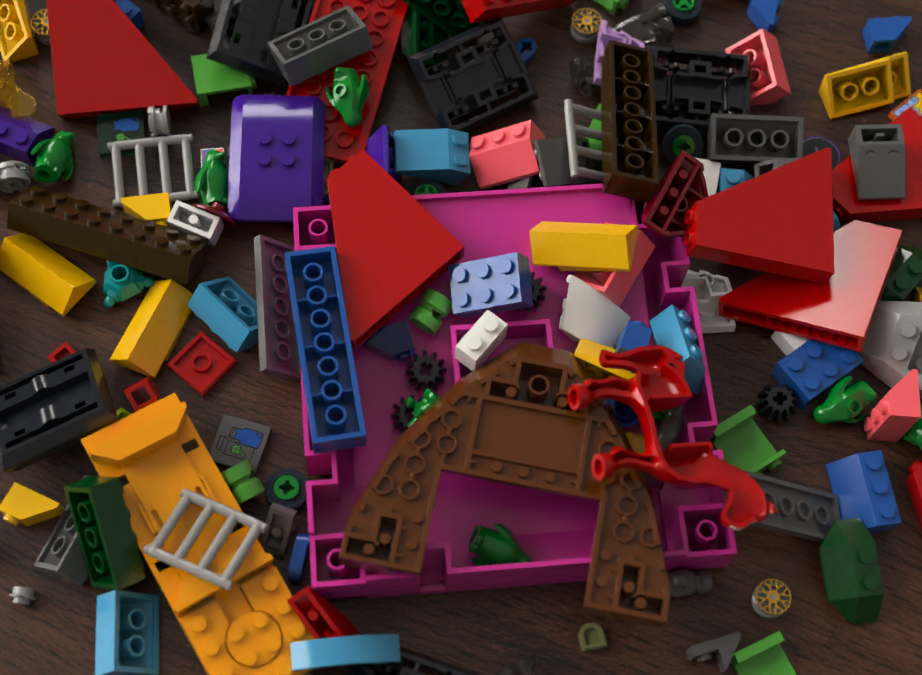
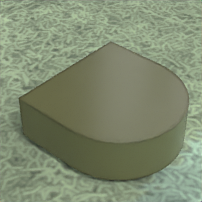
M586 623L579 630L578 642L581 653L608 646L604 630L600 625Z

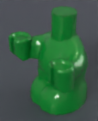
M427 387L424 391V398L420 402L416 401L412 396H409L404 401L408 408L414 410L412 412L414 417L407 424L408 427L440 399L430 388Z

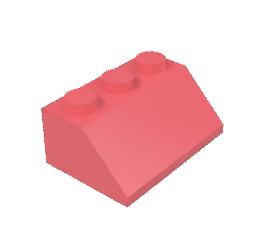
M762 28L725 49L726 53L750 55V106L772 104L791 94L775 36Z
M532 120L471 138L469 157L481 190L539 174L540 166L534 154V149L536 148L534 141L545 139V135Z
M638 230L631 272L576 271L573 276L590 285L620 307L654 250L655 245L642 230Z
M912 369L865 417L864 431L867 432L868 440L897 442L921 418L918 369Z

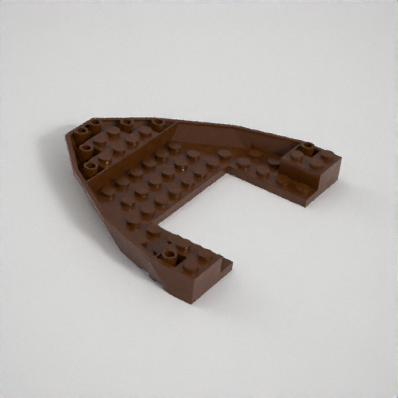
M525 342L517 343L461 378L393 442L351 511L339 553L340 565L393 575L394 571L420 576L441 472L598 502L599 509L583 608L608 613L607 618L662 628L667 622L670 601L669 571L654 492L645 473L623 468L614 472L612 478L602 481L596 480L592 473L591 461L595 454H609L615 446H620L634 452L613 407L607 399H598L590 403L584 410L573 411L568 403L567 392L569 387L573 384H583L584 380L591 379L571 351Z

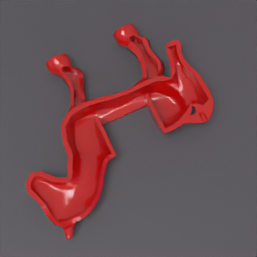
M642 346L622 353L601 350L599 363L602 367L623 369L636 375L629 380L616 376L601 380L588 379L584 380L583 384H573L569 387L567 392L568 403L573 411L584 410L590 403L598 399H613L630 405L641 424L645 453H636L623 447L615 446L609 454H595L591 461V466L596 480H607L612 478L614 472L623 468H629L649 473L655 479L681 488L712 487L727 491V499L720 513L721 523L723 526L733 530H741L750 524L763 522L770 513L779 515L776 506L767 501L765 491L761 489L759 484L747 472L713 455L714 447L711 441L670 444L663 453L651 412L670 410L682 405L692 397L689 385L684 378L685 362H682L683 357L674 350L664 346Z

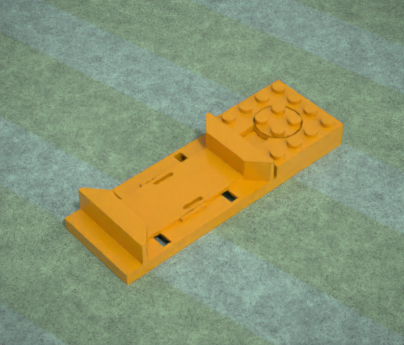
M173 393L81 439V443L99 476L119 478L126 475L129 483L123 486V497L125 505L131 514L130 523L133 532L137 536V546L207 675H305L313 671H292L290 643L314 640L315 638L287 603L292 594L276 566L273 567L272 555L265 553L258 539H256L232 579L234 584L230 591L173 566L159 572L155 563L160 560L143 552L147 544H152L182 498L180 493L183 488L242 512L187 415L185 401L181 403L176 393ZM194 440L198 448L185 454L182 445ZM191 502L161 549L175 555L204 508ZM215 512L213 513L185 560L199 565L227 520L226 517ZM241 524L242 528L231 533L208 570L222 576L251 528Z

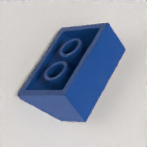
M882 450L857 453L825 465L832 494L838 495L841 520L860 518L870 534L892 531L901 523Z

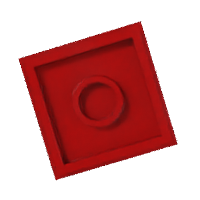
M200 331L167 364V367L204 398L237 364V360Z

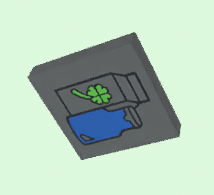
M224 414L209 454L216 465L231 468L249 459L255 469L253 475L256 476L272 428Z

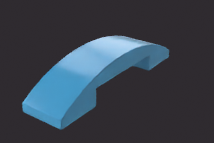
M399 634L343 636L290 643L292 671L369 663L401 662Z

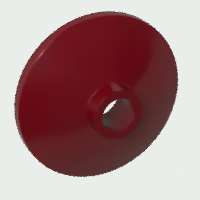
M213 202L212 206L206 204L193 205V207L220 217L225 225L224 227L229 229L236 228L237 224L225 213V206L217 202Z

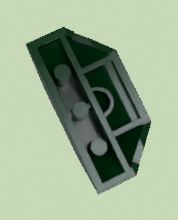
M410 6L408 7L401 30L402 54L410 57L448 40L447 32ZM448 52L423 64L427 67L439 64L448 59Z
M900 245L880 301H902L921 281L922 251L918 247Z
M860 518L834 521L818 548L826 599L851 624L878 621L884 589L875 541Z

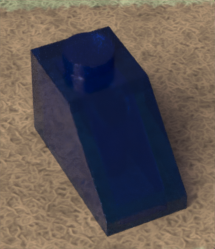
M406 320L380 328L360 345L389 361L397 360V362H403L411 359V355L415 353V346Z

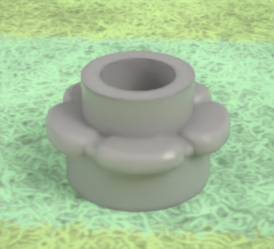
M13 586L12 594H9V597L14 598L13 603L29 605L30 600L34 601L36 599L34 597L35 589Z

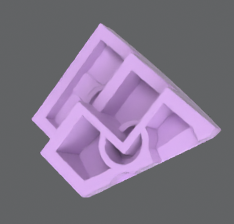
M602 20L600 23L594 63V84L600 86V59L609 40L645 48L643 42L632 38L628 33L622 30L617 32L609 27L606 20Z

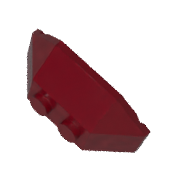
M684 150L679 154L661 178L650 202L646 205L642 213V224L661 237H684L686 235V212L691 210L697 201L708 197L702 162Z

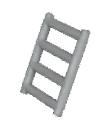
M565 99L564 113L571 178L576 179L580 176L603 182L602 172L579 167L578 155L602 161V151L578 146L576 140L577 134L602 141V131L576 125L574 114L602 121L601 111L574 104L572 99Z
M193 134L107 143L108 150L111 151L115 188L113 208H123L121 198L125 197L121 150L135 149L140 196L148 195L144 148L158 146L162 193L169 192L171 202L199 199L200 195L195 192L191 152ZM181 144L186 191L172 193L167 145Z
M183 488L180 493L182 498L152 544H147L143 552L230 591L234 584L232 579L261 532L265 533L268 529V524ZM192 502L203 507V511L175 555L162 550L161 548L190 503ZM215 512L226 517L227 520L199 565L185 560L213 513ZM237 522L250 527L251 529L223 575L221 576L208 570Z

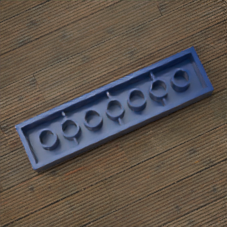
M335 246L284 252L313 452L321 453L366 446V430Z

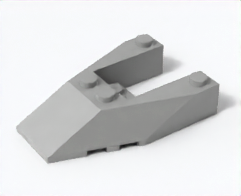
M880 301L862 352L857 351L865 360L862 366L890 388H893L912 369H918L921 401L922 302Z

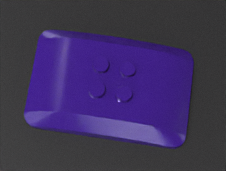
M244 94L237 96L233 100L227 209L228 215L234 221L294 223L293 207L323 206L325 104L322 99L315 96Z

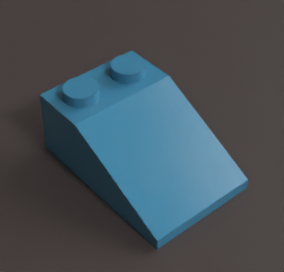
M448 128L395 130V173L421 179H433L437 182L458 186L470 174L468 133Z

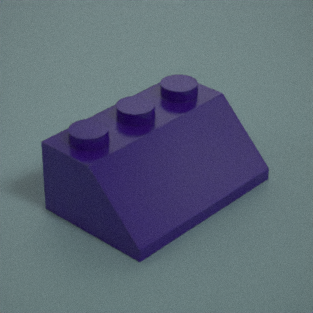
M0 106V154L33 166L39 151L34 155L31 154V151L39 142L50 139L55 128Z
M382 125L367 140V150L364 151L401 185V174L395 173L394 136L387 125Z

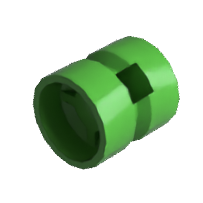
M427 288L420 298L421 305L415 306L408 319L421 330L431 335H436L443 323L441 318H446L452 310V302L439 292Z
M249 459L221 473L226 484L231 488V493L238 505L265 491L260 479L253 476L255 469Z

